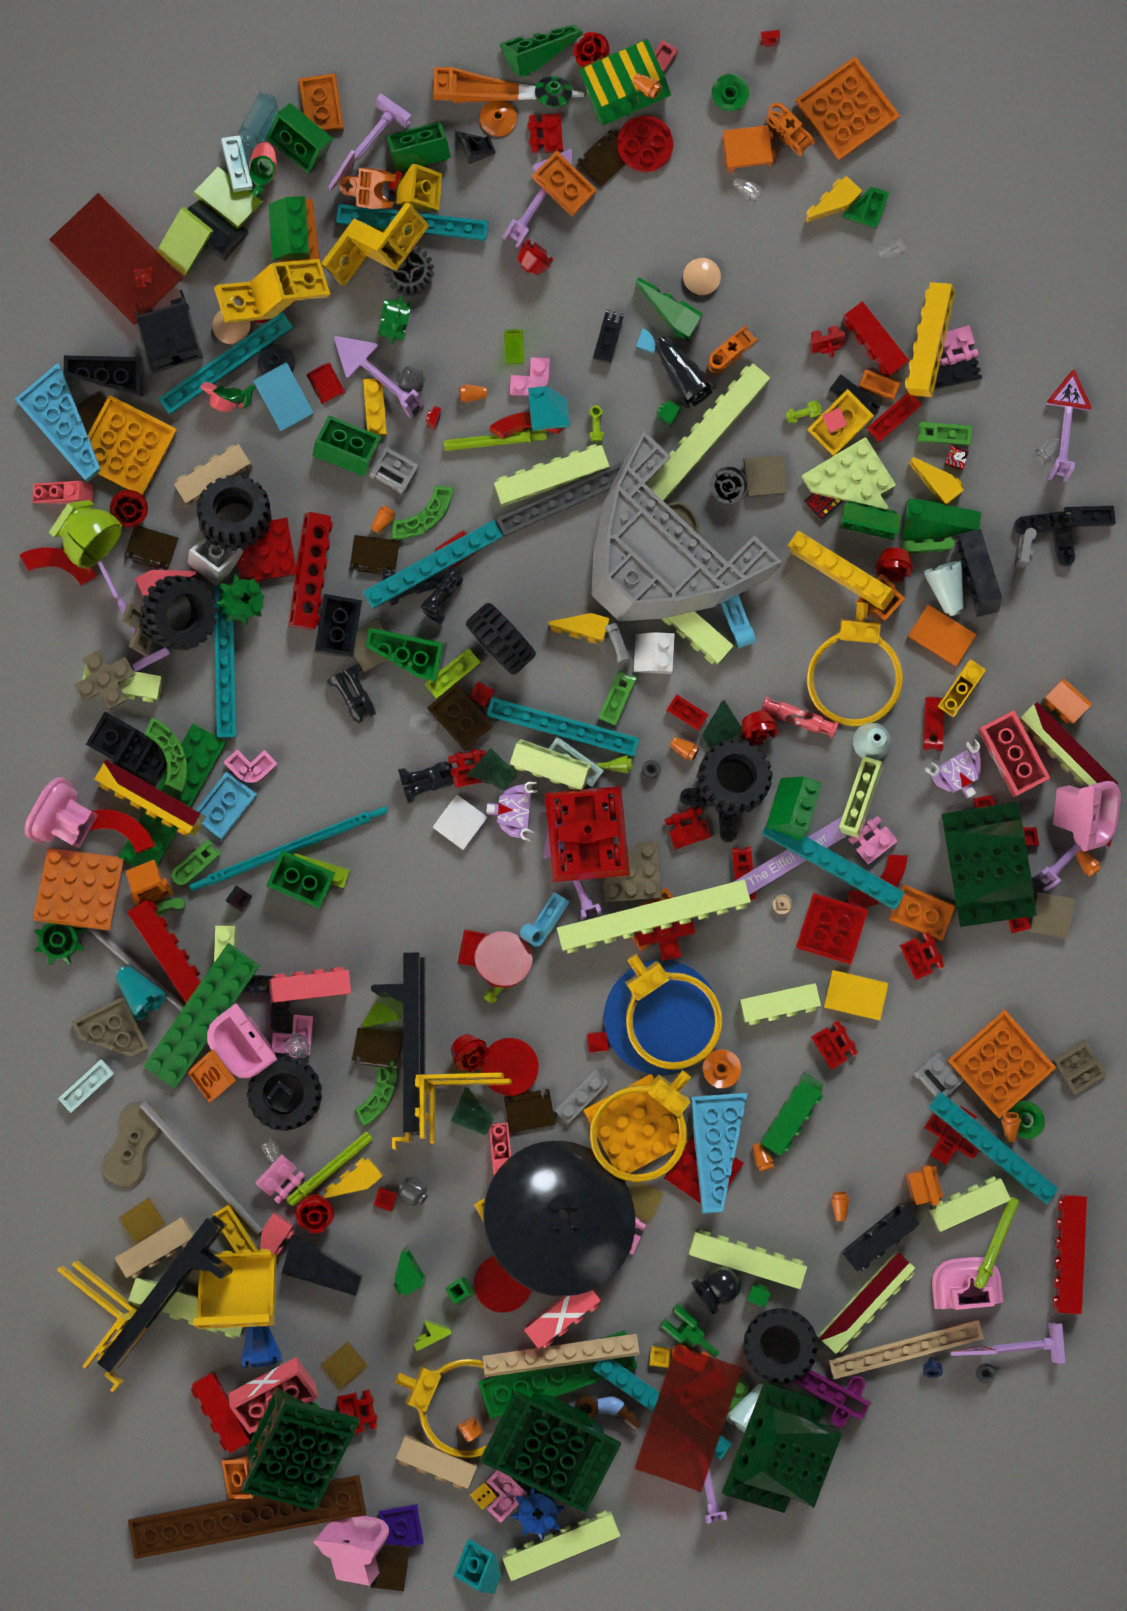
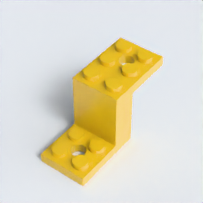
M407 202L384 233L354 218L324 258L321 265L343 286H346L366 257L397 271L428 229L429 224Z
M320 259L271 263L250 282L218 284L214 287L225 323L273 319L296 300L326 298L330 295ZM304 276L310 279V283L305 281ZM234 299L240 301L241 306L236 305Z

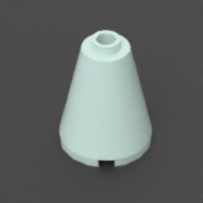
M961 561L938 565L934 571L933 568L925 570L924 576L944 612L949 613L950 616L961 613L960 610L964 608Z
M868 723L860 726L853 737L854 750L861 758L865 756L879 760L888 753L891 746L889 732L877 723Z
M760 1383L725 1417L730 1424L735 1422L737 1429L745 1433L763 1386Z

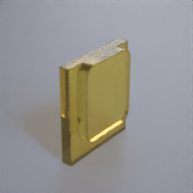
M631 1182L628 1189L634 1203L635 1214L651 1221L664 1193L644 1183Z
M147 1198L119 1217L136 1243L166 1224L150 1198Z
M348 1341L321 1363L340 1388L368 1366Z

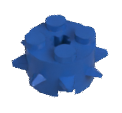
M533 1487L531 1493L526 1497L518 1495L515 1497L520 1504L519 1511L511 1515V1518L520 1520L523 1526L521 1535L524 1536L531 1532L538 1534L539 1538L544 1540L545 1532L551 1528L557 1530L561 1528L556 1521L557 1514L565 1510L564 1506L556 1505L553 1497L539 1492ZM539 1508V1510L543 1511L544 1513L541 1514V1517H537L536 1515H533L532 1512H535V1509Z

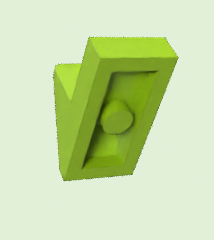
M425 1319L424 1322L430 1335L424 1333L416 1337L417 1341L414 1342L416 1351H419L452 1334V1330L449 1327Z

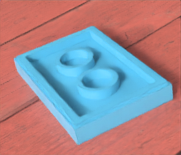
M287 362L253 380L280 431L314 413Z
M226 771L196 811L206 816L202 825L222 840L257 794Z

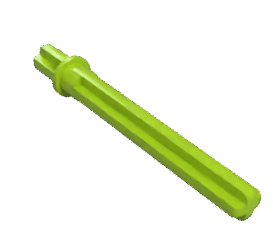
M528 429V431H519L511 434L505 439L495 434L444 440L445 451L524 442L531 444L533 441L546 440L547 432L546 430L532 431Z
M365 1132L301 1186L298 1185V1189L287 1197V1202L291 1206H295L304 1197H307L318 1185L373 1140L370 1133Z
M1011 1197V1200L1007 1202L984 1261L978 1267L979 1273L974 1284L980 1289L986 1286L989 1277L993 1275L994 1264L1019 1205V1200Z

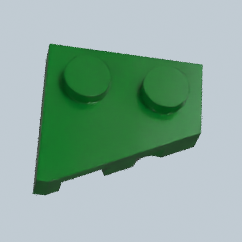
M871 186L862 197L858 198L843 213L842 217L876 229L889 192Z

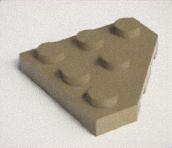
M658 841L638 842L628 854L630 876L609 877L603 882L604 903L662 899Z
M124 996L71 1022L80 1040L130 1057L149 1049Z

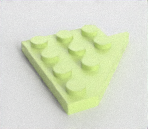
M866 437L801 476L811 493L847 502L854 501L863 506L872 505L883 511H886L888 506L881 494L896 485Z

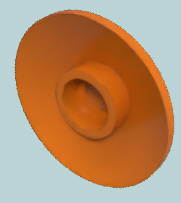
M490 101L484 105L480 112L481 127L491 136H506L516 126V111L507 101ZM497 113L502 115L500 119L495 118Z
M724 1049L715 1050L705 1058L703 1075L712 1086L727 1088L735 1084L739 1079L741 1064L738 1057L731 1051ZM719 1065H724V1072L718 1071Z

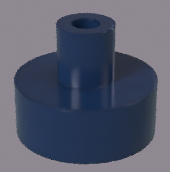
M930 1357L928 1362L923 1365V1374L929 1378L941 1376L943 1374L942 1364L936 1362V1358Z

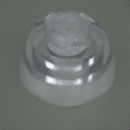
M294 1033L286 1041V1054L292 1058L307 1057L310 1050L307 1039L300 1033Z

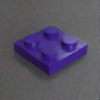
M417 1503L379 1510V1518L389 1526V1535L385 1544L401 1546L424 1544Z

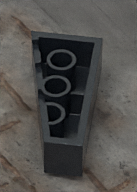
M981 529L959 534L955 546L957 552L961 554V565L966 573V582L970 589L976 616L999 612L1002 594Z
M295 1234L292 1236L281 1272L284 1275L354 1296L358 1293L363 1277L361 1273L336 1260Z

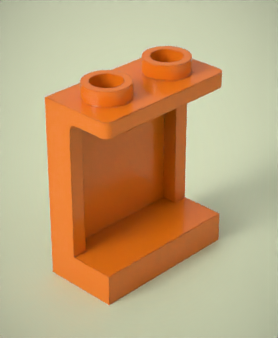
M768 125L723 130L722 140L727 173L735 172L736 168L760 165L772 167L773 161H776L775 149H771L773 133L769 131Z

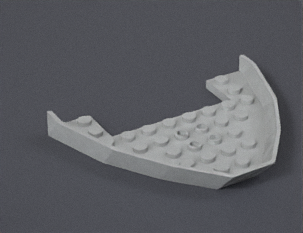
M644 430L630 448L603 503L593 551L592 596L619 622L662 619L715 607L766 581L781 566L782 561L755 535L727 562L646 485L671 459V456Z

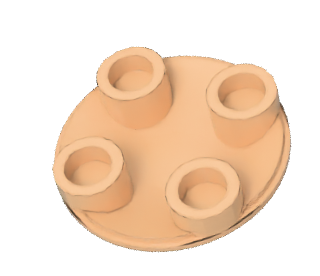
M707 258L692 260L687 264L683 273L685 286L692 293L699 296H705L715 291L721 280L719 267Z
M221 310L215 315L212 323L215 336L221 342L235 345L247 337L251 327L250 321L225 323Z

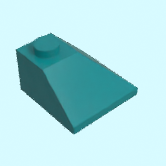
M548 386L528 388L532 431L570 427L567 398Z
M468 1539L453 1576L479 1592L494 1594L501 1578L496 1554Z

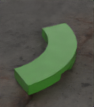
M434 486L433 495L429 503L419 514L403 520H393L392 540L414 538L434 527L446 513L454 488Z
M152 717L144 735L154 740L166 757L167 777L164 785L183 793L187 779V762L184 750L176 735L165 724Z
M390 1061L389 1068L377 1067V1083L373 1093L366 1102L355 1109L362 1126L376 1119L387 1107L393 1096L397 1081V1069H393L394 1061Z

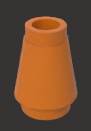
M639 73L636 74L632 82L648 98L655 99L662 88L659 81Z
M468 384L459 386L460 401L468 403L487 398V387Z
M383 505L382 508L379 507L370 528L380 534L395 519L396 513L386 505Z
M674 737L670 743V747L685 760L693 761L700 749L695 743Z
M1081 849L1075 854L1085 875L1087 874L1091 877L1102 869L1099 865L1100 862L1087 851Z
M1007 1112L1001 1119L1005 1141L1013 1143L1016 1141L1021 1119L1017 1113Z
M761 1142L752 1145L756 1168H759L760 1172L773 1168L774 1160L766 1147Z
M838 1191L832 1193L831 1202L836 1221L847 1220L850 1201L848 1192Z

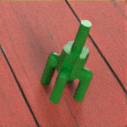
M677 1303L673 1307V1312L683 1322L677 1329L664 1318L660 1323L661 1328L679 1343L685 1341L693 1348L698 1344L716 1358L719 1351L702 1338L705 1332L697 1326L696 1318Z

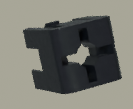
M180 290V298L170 300L171 306L153 311L152 306L140 310L138 303L135 304L137 322L150 362L156 373L176 367V365L182 363L186 364L204 358L183 290Z

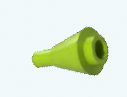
M628 755L609 762L597 763V766L602 770L627 774L630 773V770H633L632 758H629Z

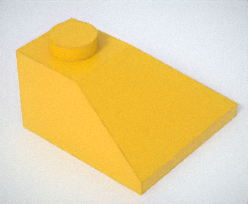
M412 164L398 184L396 204L403 206L407 202L414 209L439 211L442 173Z

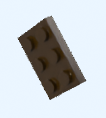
M456 683L427 708L464 751L468 750L494 727Z

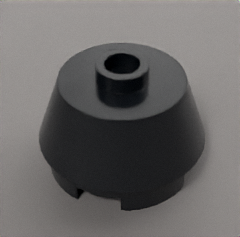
M273 344L267 346L258 357V369L264 375L287 362L293 373L296 363L294 354L284 345Z
M727 466L718 469L713 474L710 488L718 501L725 504H734L744 498L747 493L748 483L745 475L739 469Z

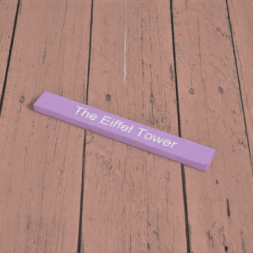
M842 817L818 830L808 838L828 848L846 837L847 835L841 833L839 829ZM787 849L736 881L745 879L748 894L750 895L806 860Z

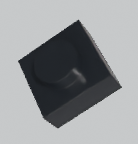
M236 885L225 901L242 912L252 898V895Z

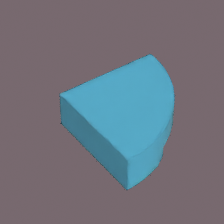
M642 328L636 348L654 354V339L647 330Z

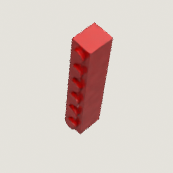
M146 898L128 909L127 914L187 1003L201 983L199 978L201 973L196 965L192 966L188 961L190 956L185 949L181 950L178 946L179 939L174 932L171 934L167 929L169 924L163 916L160 918L156 912L159 909L153 900L149 901Z
M1061 1194L1057 1200V1210H1060V1217L1056 1220L1059 1238L1056 1237L1055 1240L1058 1257H1055L1054 1260L1057 1277L1054 1276L1053 1286L1056 1288V1296H1053V1308L1058 1313L1082 1314L1087 1196Z

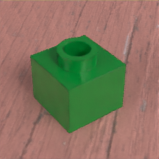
M669 400L665 404L661 403L656 411L659 414L657 420L671 427L680 411V407Z
M462 1277L445 1288L454 1305H461L475 1295L468 1280Z
M757 1283L756 1286L751 1284L746 1300L765 1308L771 1293L767 1291L768 1287Z

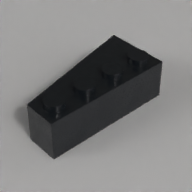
M64 355L65 376L143 397V359L141 357Z
M900 1203L843 1249L841 1253L855 1271L861 1270L862 1272L871 1265L869 1262L883 1256L886 1253L885 1250L899 1243L902 1237L910 1234L920 1223L907 1207Z

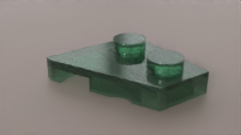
M725 700L720 703L701 735L710 750L715 744L719 745L724 740L729 741L742 733L741 725Z
M492 748L466 774L469 778L473 777L482 780L483 783L493 784L495 787L503 790L518 776Z
M465 1087L451 1122L486 1137L494 1118L473 1095L471 1090Z

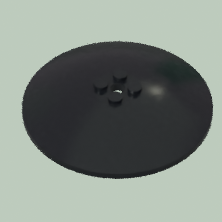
M568 1141L540 1142L525 1147L512 1155L498 1169L491 1180L486 1192L483 1208V1224L487 1242L500 1266L521 1285L535 1292L550 1296L579 1295L604 1284L614 1276L625 1262L635 1235L634 1203L625 1181L607 1172L596 1159L592 1149ZM560 1210L568 1212L569 1217L567 1220H563L560 1217Z

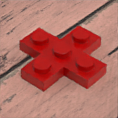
M691 918L690 923L680 925L679 922L672 923L670 928L661 930V927L653 928L654 932L642 934V931H640L636 935L639 947L658 942L662 961L681 957L677 938L695 934L696 932Z
M960 1106L961 1109H963L966 1113H968L972 1118L976 1120V1115H974L964 1107ZM934 1112L923 1127L939 1137L929 1155L944 1165L948 1164L956 1150L972 1160L979 1151V1149Z

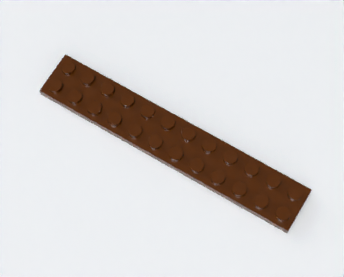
M359 1474L331 1480L316 1511L263 1497H256L253 1499H229L131 1518L128 1520L134 1558L139 1559L366 1515L367 1513Z

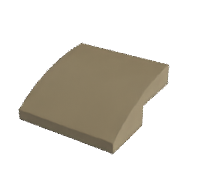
M784 456L743 459L744 473L748 483L747 497L784 495L788 493Z
M377 618L357 629L354 656L363 672L387 660V658L365 647L369 628L383 630Z
M1037 891L1035 897L1037 916H1032L1030 932L1068 939L1075 898Z
M1085 1039L1052 1059L1074 1095L1107 1075L1101 1062Z

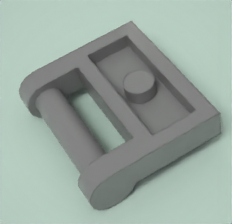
M385 447L369 477L374 480L376 478L397 490L398 494L403 495L419 465ZM381 467L404 479L402 484L380 473Z
M1033 528L1027 529L1019 537L1015 567L1023 568L1029 563V560H1032L1033 549H1031V543L1037 535L1036 530Z
M613 623L605 626L606 632L609 633L611 642L614 645L617 662H623L624 664L631 662L632 660L619 625Z
M936 1052L913 1073L916 1079L919 1078L934 1096L940 1090L925 1075L924 1072L927 1069L945 1088L942 1093L946 1096L964 1081L940 1052Z

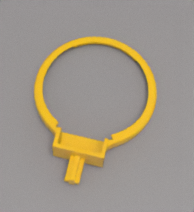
M857 602L855 619L841 618L839 632L825 640L818 647L810 661L807 672V687L816 708L831 721L846 726H862L881 719L897 702L903 684L900 661L891 646L880 637L881 624L877 621H867L868 603ZM837 638L846 641L878 643L893 662L896 681L892 696L881 710L871 716L860 719L840 717L830 712L821 703L814 687L816 664L823 652L832 644L838 642Z
M637 954L631 956L627 961L636 975L625 982L632 994L626 1011V1027L634 1049L647 1062L664 1069H684L699 1063L714 1049L721 1034L722 1012L716 996L707 985L697 978L683 973L666 972L657 961L646 968ZM670 979L686 981L701 989L709 998L715 1015L714 1031L706 1047L696 1056L680 1062H666L648 1054L637 1041L633 1029V1015L637 1001Z
M682 1070L672 1083H669L658 1074L650 1085H632L622 1088L609 1096L599 1106L591 1123L590 1142L596 1159L607 1172L622 1180L645 1182L664 1175L678 1162L684 1151L687 1138L683 1111L691 1103L689 1098L681 1092V1089L691 1078L688 1073ZM649 1091L648 1094L676 1115L679 1126L678 1145L670 1160L659 1169L645 1174L625 1173L613 1167L602 1155L597 1142L598 1122L604 1110L614 1100L627 1094Z
M476 1359L454 1360L436 1370H429L420 1366L415 1379L399 1372L394 1383L409 1389L405 1403L418 1410L421 1426L430 1441L441 1451L455 1457L474 1458L482 1456L486 1446L465 1451L451 1448L442 1443L432 1432L425 1412L441 1378L440 1373L445 1374L449 1370L461 1366H476L484 1369L483 1361Z

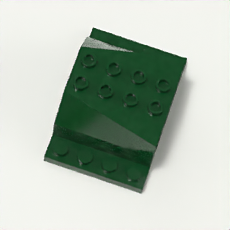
M1018 802L943 813L942 820L960 927L1037 916Z
M764 1381L722 1493L726 1496L785 1513L790 1498L814 1508L842 1436L841 1432L820 1422L827 1403Z
M276 1387L248 1445L249 1473L242 1485V1492L316 1511L359 1425V1418L312 1406Z
M515 1390L480 1458V1462L586 1513L621 1446V1442L604 1434L603 1427L587 1413L553 1396L533 1393L530 1398Z

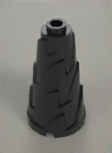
M663 336L655 342V349L685 408H690L689 403H692L693 406L700 404L713 393L710 388H716L714 381L696 363L691 361L683 350L677 347L669 337L665 338Z

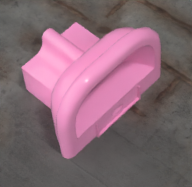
M57 777L46 785L29 813L25 823V835L38 843L41 841L51 842L56 837H59L69 844L80 848L98 815L77 803L78 793L73 788L72 782L65 778Z
M1104 781L1081 789L1070 785L1057 788L1053 825L1073 832L1075 842L1081 846L1083 851H1089L1106 845L1113 838L1118 825L1121 792L1118 785L1113 781Z
M237 1003L216 1017L210 1024L207 1032L209 1047L211 1051H215L232 1076L240 1079L251 1078L278 1060L271 1049L272 1045L253 1019L247 1016ZM250 1031H252L253 1034L255 1035L254 1038H252V1037L250 1036V1034H249Z
M984 1257L955 1258L942 1262L932 1276L934 1309L953 1308L959 1310L990 1307L1003 1303L999 1269L994 1264L993 1275L989 1277L986 1286L980 1289L974 1283L979 1273L978 1267L982 1265ZM965 1298H972V1300L966 1302Z
M364 1515L330 1521L314 1540V1544L319 1547L322 1554L331 1558L337 1580L370 1586L379 1574L375 1557L385 1544L389 1535V1526L381 1519Z

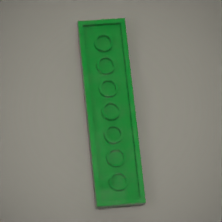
M192 723L181 743L187 762V779L183 793L164 785L167 770L157 789L191 808L227 741L217 738L216 735ZM147 809L144 810L138 822L149 832L156 847L136 853L132 843L128 840L118 857L135 867L151 860H155L157 866H159L179 829L175 825L172 827L165 825L161 822L163 818L159 816L155 819L146 814Z
M228 943L143 1067L175 1089L207 1044V1032L210 1024L216 1017L234 1005L260 965Z
M623 1330L603 1338L624 1336L627 1334L626 1331ZM634 1356L613 1359L629 1371L638 1368ZM597 1361L491 1376L479 1380L478 1384L489 1417L493 1419L503 1415L515 1390L530 1398L533 1393L556 1397L606 1378L593 1370Z

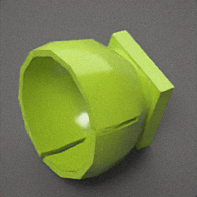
M90 500L68 503L49 531L53 537H62L64 552L71 562L85 569L95 565V562L98 563L108 555L122 534V525L117 518L105 510L92 509L94 504Z

